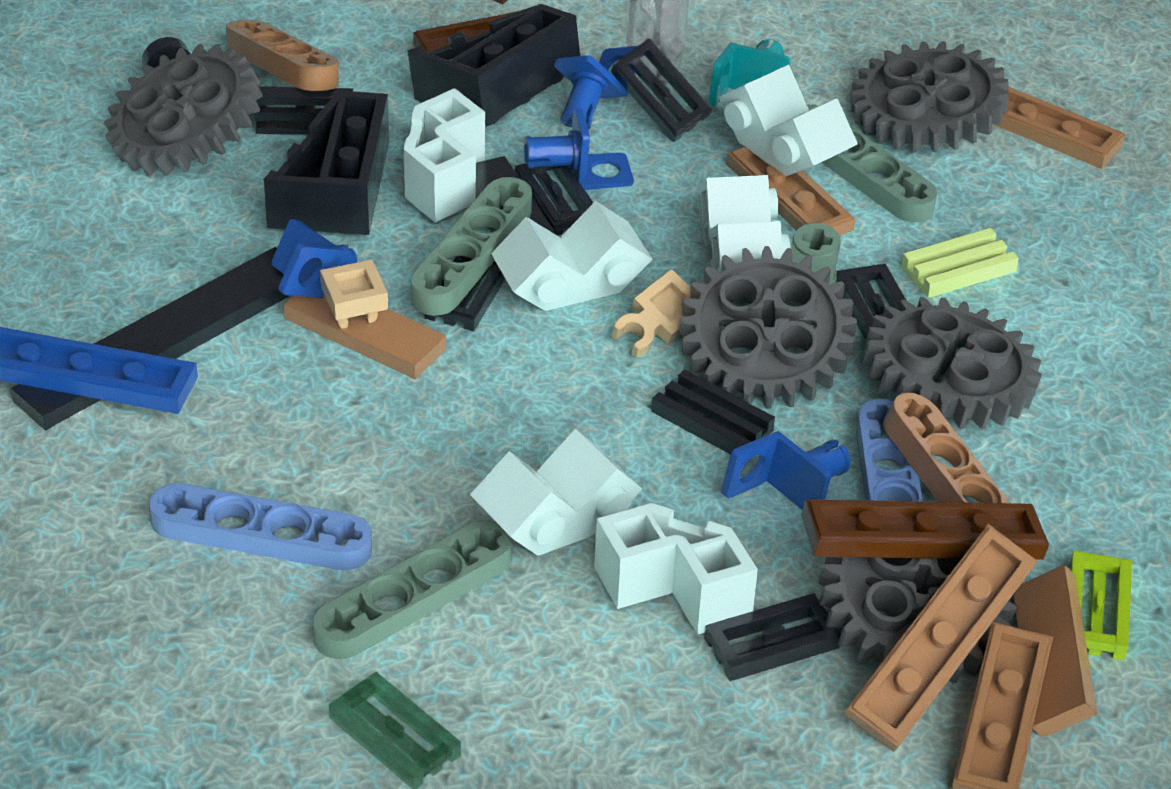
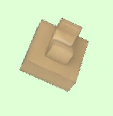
M373 260L320 270L322 291L341 329L348 328V318L365 315L368 323L376 321L379 311L388 310V292Z

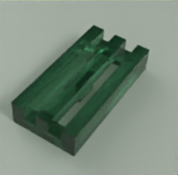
M377 671L329 704L330 719L411 789H417L423 785L424 777L428 774L435 776L443 770V763L447 760L454 762L461 756V741ZM370 696L376 698L433 746L434 749L430 752L425 750L404 732V727L390 715L385 716L366 699Z

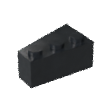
M538 4L488 22L489 31L466 39L463 32L448 36L449 45L427 53L422 46L407 50L414 98L422 103L455 88L485 112V127L496 123L499 118L518 106L529 102L532 97L551 85L559 83L565 77L554 67L557 58L580 56L576 15L544 4Z
M340 90L335 93L309 124V134L302 143H293L287 150V161L278 171L271 170L264 178L267 228L286 229L289 220L296 219L318 232L370 234L389 145L388 94Z

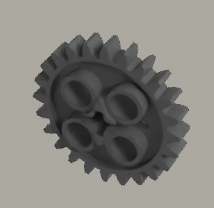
M922 41L918 50H912L906 44L902 45V53L900 54L885 50L884 61L875 58L869 59V68H860L858 70L859 79L852 80L851 107L852 112L855 113V123L863 124V133L865 135L876 133L878 143L892 138L894 149H899L905 143L912 144L913 152H918L923 145H930L935 153L939 151L940 144L947 143L955 150L958 149V140L962 138L974 144L977 142V132L990 135L992 133V124H1001L1002 113L1008 112V79H1004V69L995 68V59L993 57L981 60V50L979 49L965 54L964 44L949 50L945 41H941L936 48H929L928 44Z
M198 44L192 54L187 55L182 47L179 48L175 59L169 60L167 56L162 55L160 56V65L158 67L143 66L145 75L141 79L130 77L128 82L132 88L116 92L115 95L120 103L108 106V111L112 117L104 121L109 131L106 134V138L122 162H127L134 172L142 167L146 175L150 176L159 167L163 175L168 176L175 165H179L185 173L188 172L193 160L198 159L202 165H206L208 153L214 151L223 155L225 148L222 144L227 140L239 142L241 138L236 130L253 125L248 115L260 111L256 100L263 97L258 87L261 83L251 64L249 65L243 54L238 56L232 47L223 52L219 44H215L206 53L202 44Z
M769 246L764 247L761 258L757 259L753 258L747 248H743L740 263L736 264L730 257L724 255L722 256L721 272L706 266L704 268V283L692 281L690 298L683 299L682 315L684 316L680 318V335L684 336L682 338L683 355H692L690 369L692 373L706 370L704 374L706 381L714 385L722 382L723 390L733 395L736 391L743 393V400L750 404L755 396L762 397L766 408L771 409L774 404V398L782 396L784 402L789 407H794L795 393L800 391L806 398L812 401L815 399L816 383L830 389L833 387L834 372L844 374L846 371L847 356L853 355L855 343L853 336H855L857 319L852 317L853 299H843L845 287L843 281L829 284L831 269L828 266L815 273L811 271L813 257L810 255L797 264L792 262V249L790 248L784 251L780 259L773 258ZM735 301H744L749 303V305L740 307L735 306L731 303ZM796 301L804 305L794 307L787 305L786 302ZM744 347L751 351L740 354L733 352L731 349ZM796 347L806 352L794 354L786 351V349Z
M925 297L919 298L917 307L906 300L900 301L898 310L891 306H886L883 316L876 315L874 317L872 327H869L863 350H865L863 364L870 366L868 377L881 380L879 387L881 393L896 392L897 396L902 393L921 395L930 400L945 418H953L955 424L960 429H964L966 420H973L979 428L986 429L989 418L1001 426L1005 425L1008 415L1016 419L1020 418L1023 408H1030L1042 374L1038 372L1041 360L1032 357L1035 347L1031 344L1020 343L1023 336L1021 331L1007 332L1005 330L1006 319L992 322L987 319V309L984 308L975 314L969 312L967 302L963 301L958 308H954L943 297L940 298L938 306H933ZM962 341H966L965 347L960 348L953 359L956 348ZM951 364L945 379L941 383H937L939 375L945 374Z
M826 557L819 579V584L824 587L819 599V605L831 608L825 624L827 627H844L838 641L840 647L850 646L855 643L861 647L855 661L860 665L874 657L879 660V667L948 576L945 574L950 575L961 559ZM885 561H888V562H890V563H893V564H895L896 566L890 565V564L886 563ZM1008 600L993 622L1011 626L1010 622L1016 612L1017 605ZM877 610L884 611L890 614L892 617L883 615ZM992 623L948 680L952 684L958 682L963 669L972 675L978 674L982 666Z

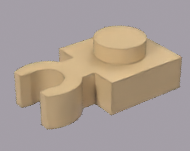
M672 269L634 298L631 310L634 313L625 314L616 321L611 337L616 341L628 332L638 335L640 340L634 344L631 355L635 358L645 355L650 350L656 335L667 345L680 336V318L684 317L682 315L683 299L690 298L691 287Z

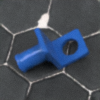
M637 46L605 49L599 62L589 55L556 59L554 67L573 84L565 110L560 117L562 123L566 122V126L572 128L574 109H582L589 130L599 99L625 97L628 95V91L609 72V69L615 62ZM628 67L635 75L634 70L631 67Z
M574 109L572 130H569L568 136H525L524 160L527 169H533V167L570 166V169L584 190L628 187L634 184V178L625 153L589 154L590 134L582 109ZM599 164H610L617 167L620 172L618 175L608 178L593 173L592 168Z
M291 219L272 259L273 267L284 274L278 290L284 295L323 298L324 293L321 288L320 270L357 263V255L352 248L348 249L349 246L335 245L300 220Z
M777 431L740 446L731 452L721 493L725 497L731 498L767 481L803 510L805 500H825L831 478L848 472L851 463L850 455L844 445L838 447L839 441L834 439L805 452L781 432ZM759 455L753 470L748 475L740 478L744 465L752 457Z

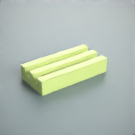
M988 228L903 253L901 268L929 298L1015 272L1019 257L1014 252L1006 254L1007 244L1003 240L995 241L996 233L992 228Z

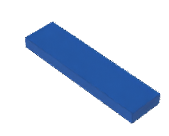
M0 327V381L179 414L198 378L197 363Z

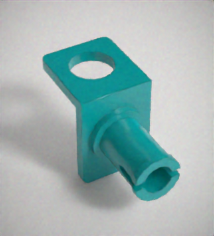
M770 39L762 40L756 48L730 42L714 63L708 105L716 107L720 102L718 97L726 94L729 88L735 90L787 65L790 67L791 58L785 55L782 45L775 40L770 48H767Z

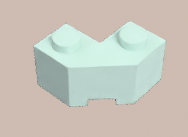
M789 65L718 97L724 109L725 119L733 129L738 142L780 171L784 176H789L812 167L857 145L838 99L836 98L809 110Z
M455 88L414 106L409 137H406L404 145L405 198L434 223L470 207L476 200V163L485 160V112Z
M768 175L706 178L699 184L702 234L705 245H712L711 268L721 272L722 256L724 255L730 257L736 264L740 263L743 248H747L754 259L761 258L765 246L770 247L773 258L780 259L787 248L791 249L788 234H781V221L771 222V219H776L778 215V198L776 189L769 188Z
M597 201L561 237L525 217L491 253L512 291L545 311L620 293L653 260L629 222Z
M575 428L537 471L509 451L471 492L470 496L510 537L537 556L594 535L596 533L597 518L628 510L631 501L642 488L602 449Z
M654 503L597 518L594 568L617 609L673 593L697 635L705 633V625L753 611L758 569L731 527L711 521L708 522L706 528L674 519L673 509Z

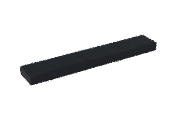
M273 247L94 344L173 359L186 354L290 296L284 295L278 290L284 274L272 265V259L277 247ZM20 384L11 388L13 402L45 431L101 400Z

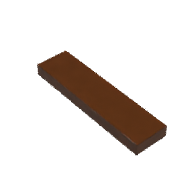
M810 499L805 500L801 513L814 557L962 559L988 524L1036 560H1044L1049 547V542L1034 506L1027 503Z

